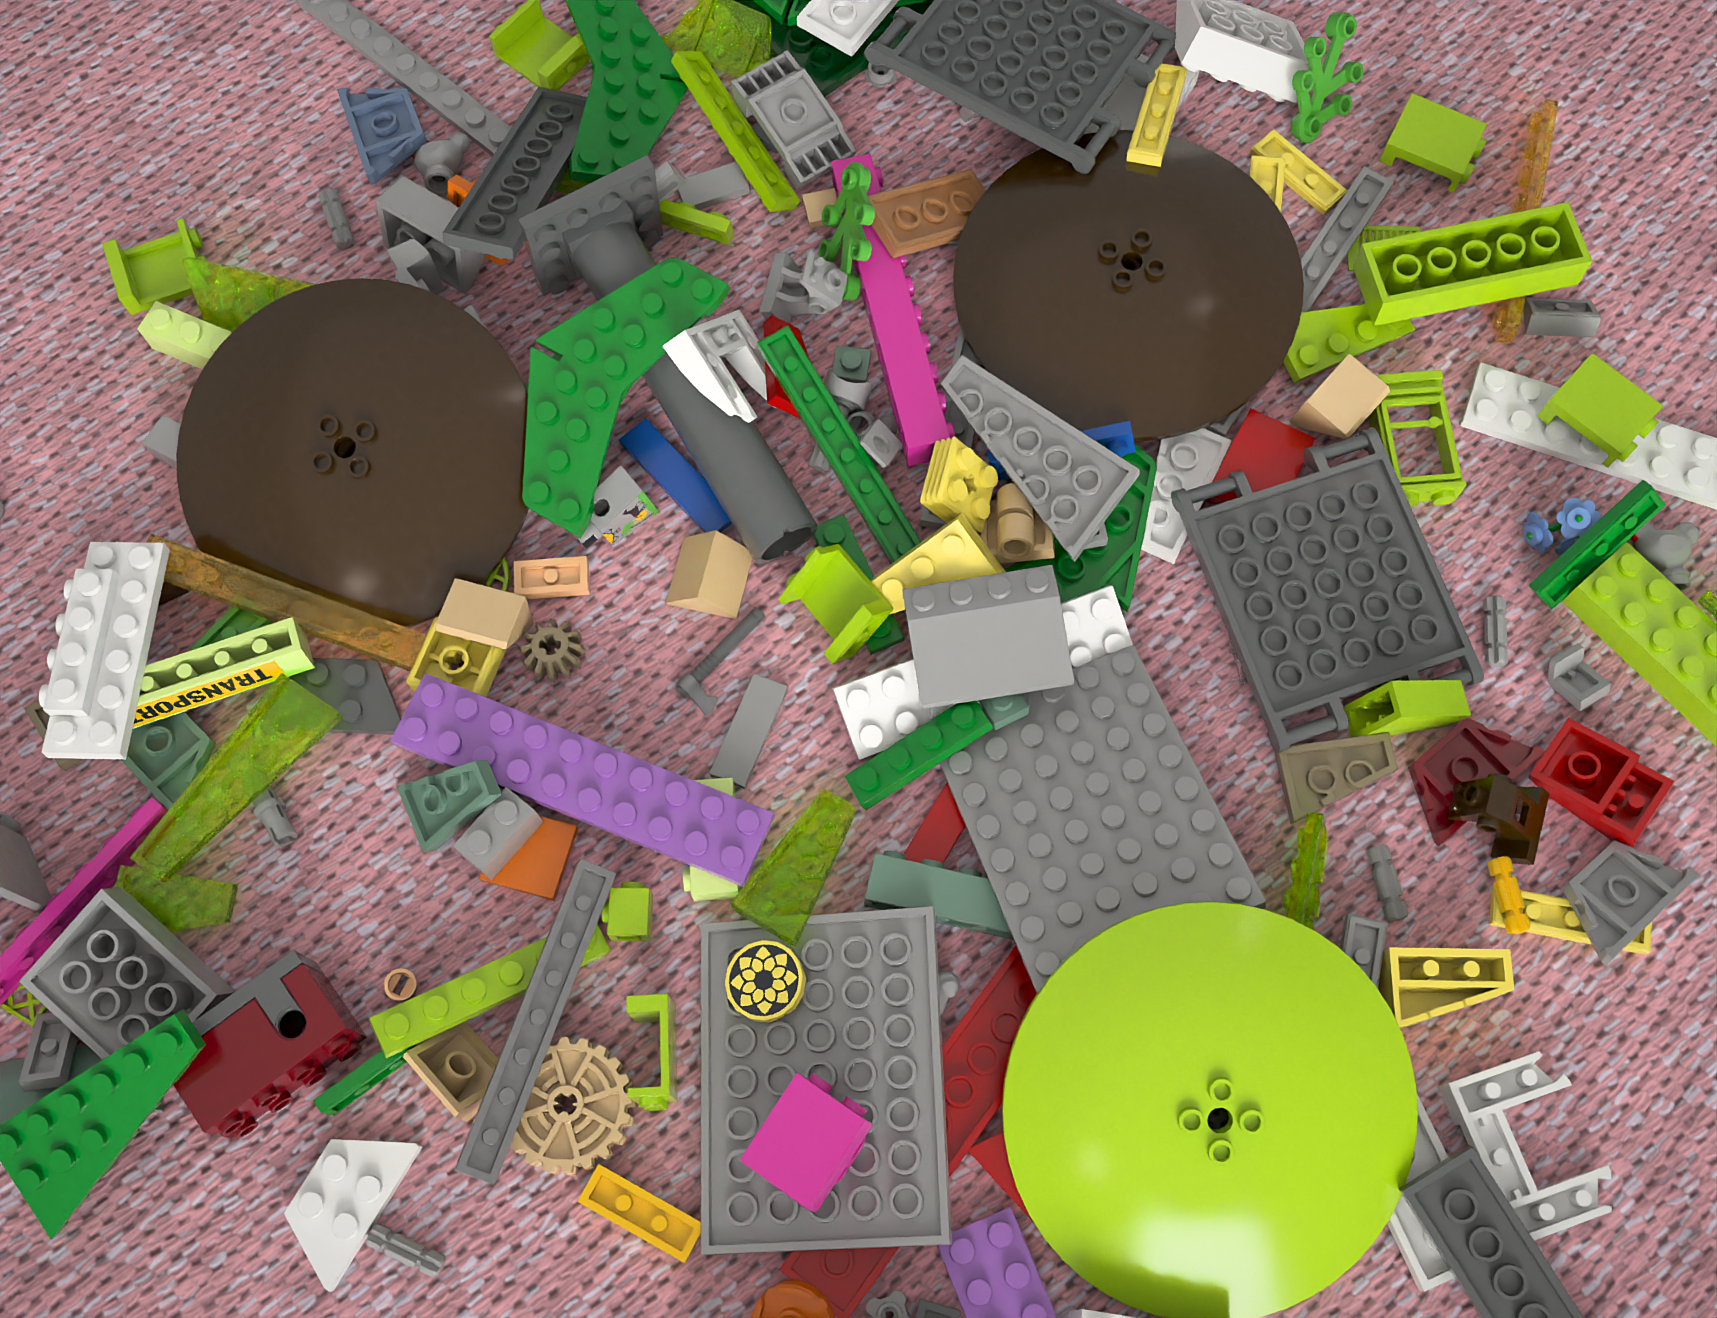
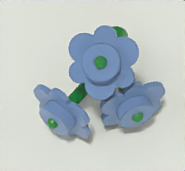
M1569 498L1564 503V511H1560L1556 516L1557 523L1548 525L1547 520L1540 518L1536 512L1528 513L1527 522L1523 523V536L1532 549H1537L1540 553L1547 552L1548 546L1553 544L1552 532L1561 530L1562 535L1566 538H1563L1560 541V545L1556 546L1555 553L1562 555L1601 519L1602 515L1595 511L1596 506L1593 501L1586 500L1582 503L1578 498Z

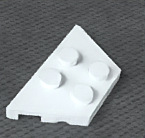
M331 1139L287 1207L284 1215L323 1287L329 1292L334 1291L369 1232L421 1151L422 1146L419 1144Z

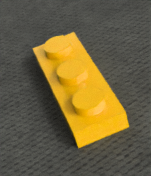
M601 1164L597 1165L577 1201L683 1263H687L701 1236V1221Z

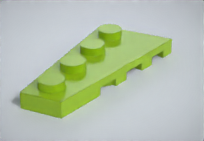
M1366 304L1301 312L1298 329L1283 363L1295 384L1339 365L1348 354L1356 358L1411 334L1415 331V328L1410 319L1373 326Z

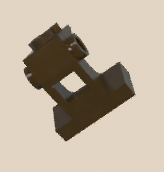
M1495 773L1489 774L1486 778L1456 783L1453 787L1454 795L1449 805L1448 819L1477 822L1476 827L1488 833H1496L1491 858L1508 856L1512 864L1534 865L1550 793L1543 787H1518L1512 784L1511 778ZM1516 814H1520L1519 822L1515 820Z

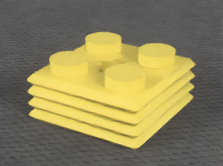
M955 436L952 437V440L950 438H947V440L942 439L941 442L937 440L920 502L946 523L960 513H963L975 531L982 533L985 520L990 514L989 504L993 488L998 483L997 471Z
M438 617L434 618L406 680L407 684L415 692L426 673L486 697L507 649L435 631ZM462 659L464 662L463 666L452 670L450 665L452 663L458 664Z

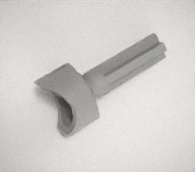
M832 369L828 370L824 381L825 386L846 420L849 413L865 410L873 387L869 381L865 383L846 382L838 378ZM815 444L808 466L828 473L830 465L818 445Z

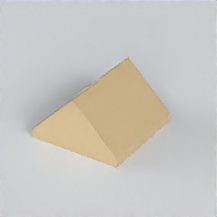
M1348 354L1290 420V423L1298 428L1348 439L1390 392L1389 386L1351 354Z
M717 530L684 537L666 604L737 619L753 560L749 550Z
M455 578L436 621L435 631L507 649L522 637L525 632L531 629L533 618L525 596Z
M466 1022L429 1038L407 1051L403 1056L454 1117L466 1122L477 1113L498 1061L495 1054Z

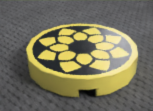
M766 940L748 944L736 953L727 968L725 979L727 996L734 1008L753 1021L766 1023L776 1021L778 1018H782L784 1015H788L795 1010L804 995L806 983L804 969L796 954L779 942Z

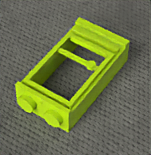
M1442 370L1376 375L1389 386L1390 392L1368 416L1370 428L1373 427L1377 430L1410 506L1414 507L1420 502L1433 501V504L1436 506L1454 502L1467 485L1466 481H1463L1442 384ZM1429 404L1431 412L1429 420L1390 423L1388 407ZM1427 426L1434 428L1443 474L1401 477L1391 429Z

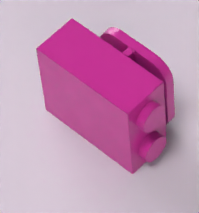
M796 1073L742 1155L740 1161L807 1210L817 1212L833 1186L842 1180L864 1146L866 1135L873 1124L863 1118L867 1112L865 1108L847 1096L841 1103L829 1094L833 1086L814 1073L808 1079Z

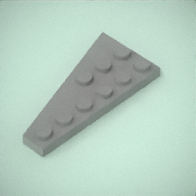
M962 355L941 382L943 390L1075 562L1138 478L1140 470Z

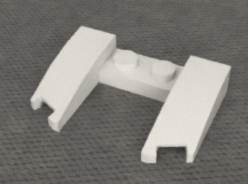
M740 310L684 330L663 345V348L688 380L730 416L738 415L748 423L757 418V415L721 360V358L725 357L740 376L767 400L765 359L757 348L758 338Z
M1539 1051L1438 1086L1454 1125H1460L1468 1145L1474 1147L1534 1241L1612 1212V1206L1598 1205V1179H1611L1609 1165L1538 1189L1536 1188L1502 1110L1572 1085L1564 1074L1559 1075L1553 1081L1534 1064L1543 1056Z

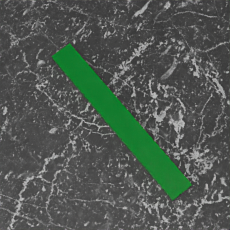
M787 325L758 341L757 348L890 564H892L922 541Z

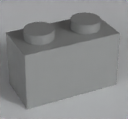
M507 787L503 789L502 794L485 809L453 845L467 861L491 881L543 823L536 811Z

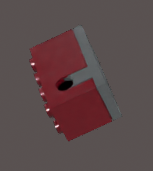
M293 949L193 1022L206 1045L180 1079L173 1085L204 1133L212 1135L220 1133L222 1137L233 1138L235 1136L239 1139L252 1132L259 1125L257 1119L270 1110L271 1113H274L287 1106L293 1100L291 1094L302 1085L310 1087L323 1079L327 1074L325 1068L337 1059L342 1062L354 1056L361 1049L359 1043L366 1039L367 1036L317 962Z

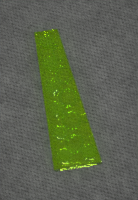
M281 673L130 858L155 877L166 882L328 733L343 716L327 703Z

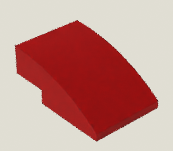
M1250 408L1212 482L1227 478L1231 472L1242 470L1254 493L1295 480L1305 462L1304 450L1312 447L1316 438ZM1231 491L1206 501L1217 505L1236 499L1237 496Z
M1570 718L1563 724L1528 777L1537 787H1543L1549 792V797L1611 841L1615 840L1633 848L1668 796L1675 782L1639 763V754Z

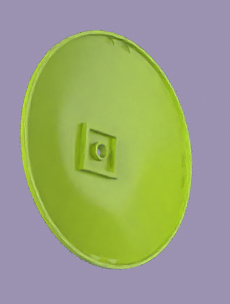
M1201 901L1157 907L1117 922L1084 942L1049 976L1030 1003L1012 1044L1004 1077L1002 1121L1007 1158L1017 1190L1030 1217L1044 1239L1077 1274L1103 1293L1130 1307L1165 1318L1262 1317L1308 1299L1336 1281L1363 1256L1389 1221L1402 1195L1398 1189L1405 1185L1411 1169L1417 1134V1091L1411 1058L1402 1031L1390 1007L1375 984L1348 955L1316 931L1288 917L1262 908L1239 903ZM1216 1108H1225L1229 1114L1228 1123L1221 1129H1211L1208 1126V1115Z

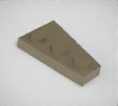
M1389 733L1293 745L1288 750L1279 753L1274 751L1290 824L1394 773L1398 769Z

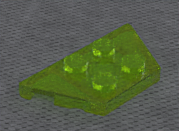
M699 0L693 10H689L679 19L681 23L669 35L664 34L661 37L667 47L675 51H701L712 67L737 78L772 59L771 18L733 0Z
M192 257L182 259L183 267L203 320L230 332H233L250 316L271 302L294 291L315 285L314 283Z

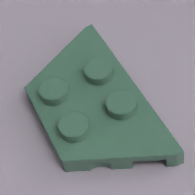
M182 712L132 729L127 757L120 760L174 817L180 819L187 809L216 743L186 712Z

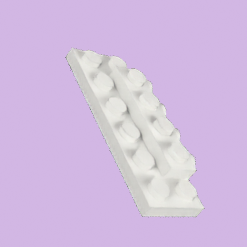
M90 542L84 569H76L74 578L68 579L65 582L64 597L68 601L66 613L59 614L56 619V632L60 636L57 649H51L47 657L48 668L52 673L49 684L42 685L39 691L40 705L50 715L41 752L46 757L126 759L170 552L165 543Z

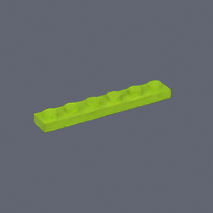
M676 51L671 59L673 66L695 97L697 104L712 123L713 128L718 132L729 153L739 164L747 180L762 199L765 207H767L769 212L792 211L800 203V199L701 51Z
M568 168L556 191L569 194L591 182L570 180ZM664 199L659 203L663 225L730 246L735 234L731 220L725 215L714 211L709 214L697 210L692 204L682 201L674 203Z
M598 924L595 927L580 967L610 952V948ZM547 937L370 1017V1024L385 1057L388 1058L525 994Z

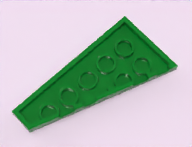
M184 1009L0 1125V1162L50 1239L57 1236L68 1224L72 1214L82 1206L88 1198L89 1192L100 1178L109 1171L139 1132L140 1126L156 1110L167 1091L180 1079L206 1045Z

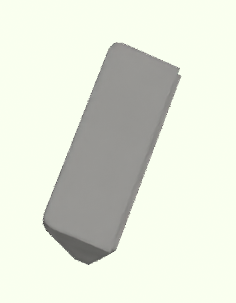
M1526 297L1522 299L1526 335L1596 336L1601 316L1591 300Z

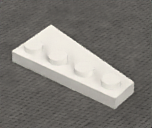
M1204 428L1176 437L1160 439L1156 460L1157 471L1141 550L1172 564L1175 563L1188 534L1179 512L1175 510L1172 504L1171 492L1181 488L1187 491L1212 483L1232 440ZM1203 501L1193 504L1195 511L1200 510Z

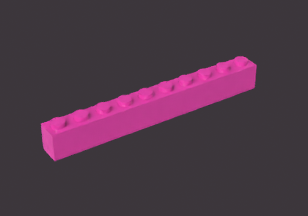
M871 154L831 161L832 183L837 198L843 189L841 186L842 172L851 162H860L863 167H867L870 170L871 183L866 193L867 196L881 192L880 187H883L882 172L880 166L874 167ZM845 208V210H844L843 213H842V218H843L844 214L846 213V208ZM862 225L866 239L871 243V255L866 262L853 260L855 271L860 277V290L898 433L903 444L902 448L907 466L927 463L931 461L935 442L937 440L941 442L942 439L947 440V438L952 440V437L955 436L952 422H945L943 413L947 412L944 393L937 392L935 383H938L937 368L935 362L929 363L927 354H930V345L927 333H921L919 325H922L920 307L918 304H912L911 297L914 296L912 279L910 275L905 276L903 269L906 268L905 255L892 258L872 225Z

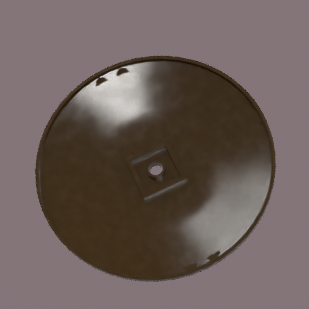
M1118 130L1116 135L1110 136L1095 157L1094 166L1087 174L1078 172L1071 162L1041 148L1011 166L990 185L976 203L960 235L953 273L954 302L964 338L975 359L984 370L1079 431L1130 421L1134 441H1149L1176 437L1214 424L1237 411L1261 391L1282 365L1293 343L1302 312L1304 281L1298 248L1286 220L1268 194L1248 174L1215 152L1173 136H1169L1161 167L1126 161L1134 131ZM1096 132L1084 134L1076 145L1085 149ZM1125 260H1135L1139 263L1140 268L1131 271L1125 269L1122 262Z
M368 278L335 280L294 291L271 302L239 325L217 348L193 386L181 421L176 453L177 483L186 523L196 545L219 578L240 598L244 596L261 612L278 621L293 617L303 630L339 636L377 635L421 624L440 614L455 578L481 585L509 552L524 524L529 510L522 498L528 404L527 389L512 360L492 334L469 313L433 292L410 284ZM346 440H353L356 445L354 454L349 458H341L339 456V446Z

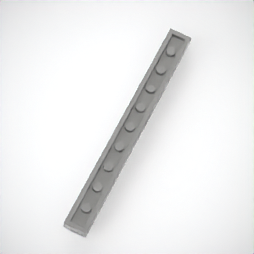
M296 0L297 5L402 87L407 88L411 94L460 132L466 134L470 140L493 157L512 127L347 0Z
M1366 166L1363 167L1301 259L1304 281L1302 312L1310 311L1394 183L1393 181ZM1247 403L1222 420L1204 427V429L1225 437Z

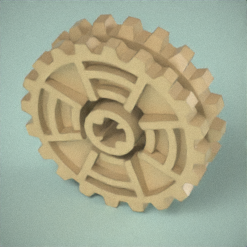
M560 1037L558 1045L555 1046L550 1043L516 1129L514 1140L510 1145L516 1153L519 1152L521 1155L526 1153L524 1161L535 1167L542 1164V1170L548 1173L557 1174L559 1169L562 1168L564 1174L577 1175L578 1168L581 1166L590 1172L596 1169V1161L603 1158L609 1161L613 1158L612 1148L615 1144L624 1145L627 1138L624 1136L623 1131L625 1127H633L635 1120L629 1115V1109L635 1107L636 1103L628 1098L627 1091L628 1088L633 1086V1083L627 1074H620L624 1066L616 1057L609 1059L610 1052L605 1047L599 1044L593 1049V1044L588 1039L581 1037L577 1044H574L569 1037ZM565 1097L571 1100L577 1098V1103H573L576 1110L572 1114H568L565 1111L559 1112V1108H564L560 1102Z

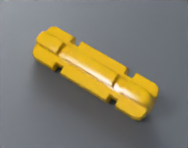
M1508 856L1493 858L1488 861L1487 866L1490 876L1495 877L1496 882H1493L1501 913H1505L1507 917L1503 919L1506 931L1509 934L1526 932L1531 926L1527 913L1522 912V908H1525L1517 878L1511 875V872H1514L1512 861Z

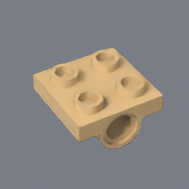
M1015 483L1002 486L997 492V500L990 501V514L985 520L983 532L979 533V536L1000 564L1055 558L1054 535Z

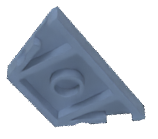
M348 88L337 89L363 167L371 185L376 184L422 145L427 143L407 88H391L388 90L367 88L366 94H350Z

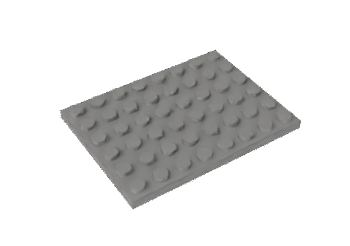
M1134 645L1092 660L1078 668H1072L1074 685L1020 693L1028 706V715L996 731L993 728L939 763L1036 994L1057 967L1084 942L1107 927L1132 915L1161 906L1201 901L1239 903L1262 909L1266 908V899Z
M930 906L701 924V1255L951 1245L952 1232L935 908ZM761 940L779 942L791 949L801 962L806 976L804 995L796 1009L788 1015L786 1014L782 1018L769 1023L753 1021L739 1013L729 1001L725 987L727 968L735 954L746 945ZM796 1073L807 1079L814 1073L833 1086L829 1094L841 1103L847 1096L865 1108L867 1112L863 1118L873 1124L866 1135L865 1144L842 1180L833 1186L817 1212L807 1210L740 1161L742 1155Z

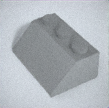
M402 176L376 199L384 247L390 249L411 239L416 240L430 253L441 281L466 295L473 286L486 254L464 251L456 247L443 245L442 232L458 210V207L450 200L443 199L430 192L422 184L415 183Z

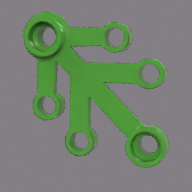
M1333 12L1328 17L1325 32L1331 43L1323 66L1321 58L1326 52V40L1323 37H1309L1304 44V54L1308 59L1309 71L1298 70L1292 79V86L1297 95L1299 112L1293 117L1291 132L1300 142H1313L1320 133L1323 123L1335 115H1347L1351 110L1352 99L1349 95L1335 94L1331 102L1321 108L1325 97L1347 82H1359L1363 76V65L1360 62L1351 61L1346 62L1342 69L1333 75L1344 41L1352 37L1356 32L1357 22L1350 13ZM1313 89V95L1310 100L1309 91Z
M851 162L844 169L841 176V186L843 189L834 205H826L822 211L823 225L837 227L831 240L821 241L818 251L819 256L824 260L834 262L842 245L840 270L848 275L842 300L855 301L861 287L858 274L851 273L852 259L866 262L870 258L872 250L871 243L866 239L862 225L870 226L875 217V208L870 204L866 194L871 183L870 170L867 167H863L860 162ZM845 208H846V213L844 214V216H843V218H842V213H843V211H844Z

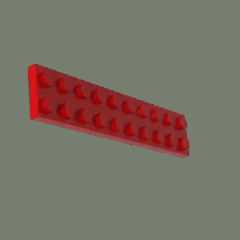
M1017 946L1013 948L942 1046L949 1177L1002 1104L1004 1077L1009 1053L1018 1027L1030 1003L1036 996V991ZM899 1247L792 1251L779 1268V1271L790 1280H800L815 1286L827 1298L834 1316L837 1318H850Z

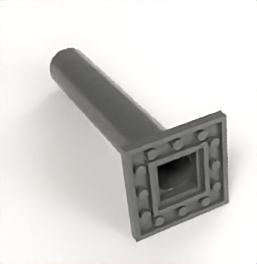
M648 155L518 219L535 280L543 296L549 293L559 294L565 291L571 282L582 277L596 300L599 301L657 265L647 248L652 247L659 241L660 237L663 236L655 168ZM666 352L642 376L757 564L773 562L784 556V551L791 552L803 545L815 534L818 525L754 421L748 423L738 415L730 416L688 380Z

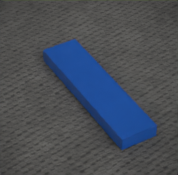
M646 418L619 439L620 445L704 533L715 530L721 533L732 524L707 481Z

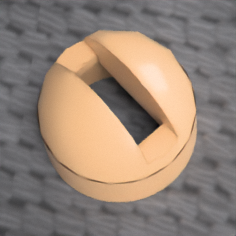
M403 968L391 971L384 980L386 994L396 1001L409 999L417 988V981L413 973ZM402 975L409 979L400 995H397L393 991Z

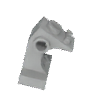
M811 250L806 252L803 271L787 252L775 253L759 313L765 319L773 315L790 323L791 315H824L841 305L848 275L839 270L834 263L824 260Z

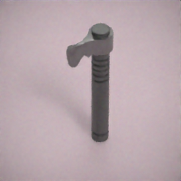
M754 607L690 673H685L675 683V690L683 698L688 697L697 704L704 715L711 713L718 702V698L716 696H705V690L701 689L700 683L765 618L764 613L757 607Z

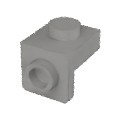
M1577 643L1567 650L1557 652L1549 662L1548 683L1558 694L1581 711L1609 694L1611 683L1583 662L1584 647Z

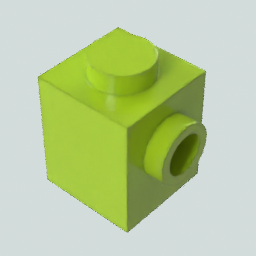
M639 882L621 883V888L610 889L609 899H606L602 909L603 923H608L607 935L612 941H651L653 894L651 890L644 888V884Z

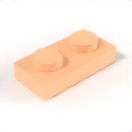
M587 556L514 561V594L525 596L527 600L590 595L589 560Z

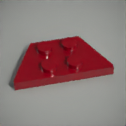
M1465 718L1408 767L1434 843L1440 846L1467 822L1448 819L1449 805L1453 799V787L1456 783L1486 778L1489 774L1493 773L1505 775L1513 781L1545 751L1537 745L1529 747L1511 739L1512 735L1499 730L1487 729L1482 723L1469 718Z

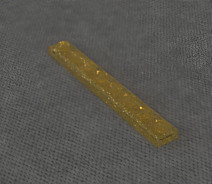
M1545 99L1539 111H1533L1530 116L1527 131L1532 132V137L1526 141L1522 153V158L1527 159V165L1522 167L1517 186L1523 187L1522 194L1519 193L1517 195L1512 213L1541 208L1559 101ZM1526 295L1505 299L1502 302V308L1497 309L1492 328L1498 329L1496 342L1510 345L1518 333Z
M151 534L146 543H165L170 549L163 581L274 622L293 617L304 633L409 672L427 637L423 633L157 535Z

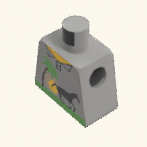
M619 466L597 487L593 499L595 507L590 524L581 539L578 537L577 539L586 549L602 536L614 546L658 514L659 510L626 470Z

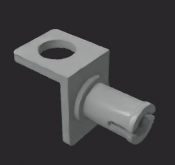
M885 414L880 419L878 418L856 435L875 466L879 464L883 468L889 465L903 445L895 436L898 429L895 417L891 414Z

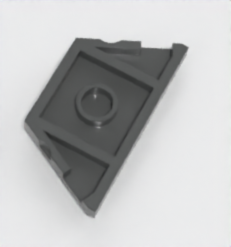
M313 658L315 668L292 675L259 722V728L262 731L393 735L401 718L378 660Z

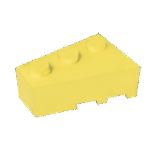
M960 513L876 574L871 582L894 608L890 613L893 614L905 610L902 589L1004 573L1006 571L964 514Z
M1389 947L1383 953L1378 985L1379 992L1390 1007L1400 1029L1513 991L1514 980L1510 949Z

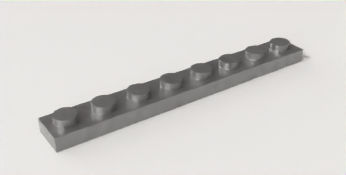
M583 859L577 861L454 1171L495 1185L617 874L616 872Z

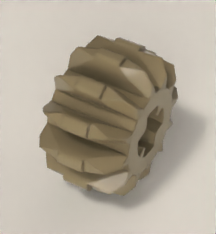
M551 618L546 628H543L541 623L536 622L535 628L537 633L525 632L524 638L528 644L520 648L521 654L527 657L523 662L526 669L534 670V675L539 680L548 674L550 682L555 683L559 672H562L565 678L570 679L571 673L568 667L581 669L582 663L578 657L585 655L584 646L579 644L582 640L579 631H572V627L567 621L558 627L556 620ZM557 645L559 650L555 648L556 653L548 655L546 650L551 652L550 647Z

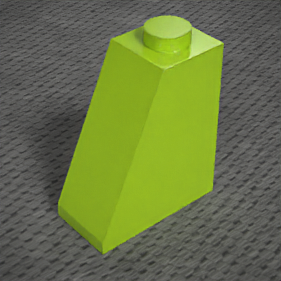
M1461 680L1390 681L1343 706L1348 718V729L1351 738L1389 733L1390 736L1444 728L1471 716Z

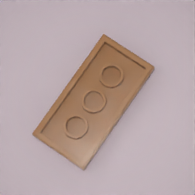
M969 169L868 195L870 204L875 208V217L871 225L892 258L954 242L960 239L970 213L986 190L973 170Z

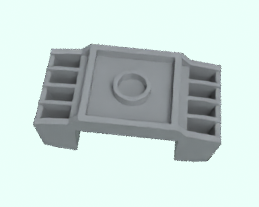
M788 50L731 81L733 99L745 118L751 115L756 118L784 159V174L797 190L830 172L831 161L854 157L857 152L844 131L840 119L806 70L799 66Z
M411 239L387 250L396 267L395 278L397 282L410 284L435 294L445 290L430 253L419 242ZM472 305L464 309V311L482 324Z

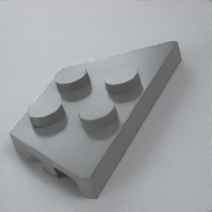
M1614 840L1565 886L1563 891L1599 959L1603 964L1607 965L1677 898L1699 874L1689 868L1684 872H1680L1662 865L1663 858L1649 853H1640L1633 847Z

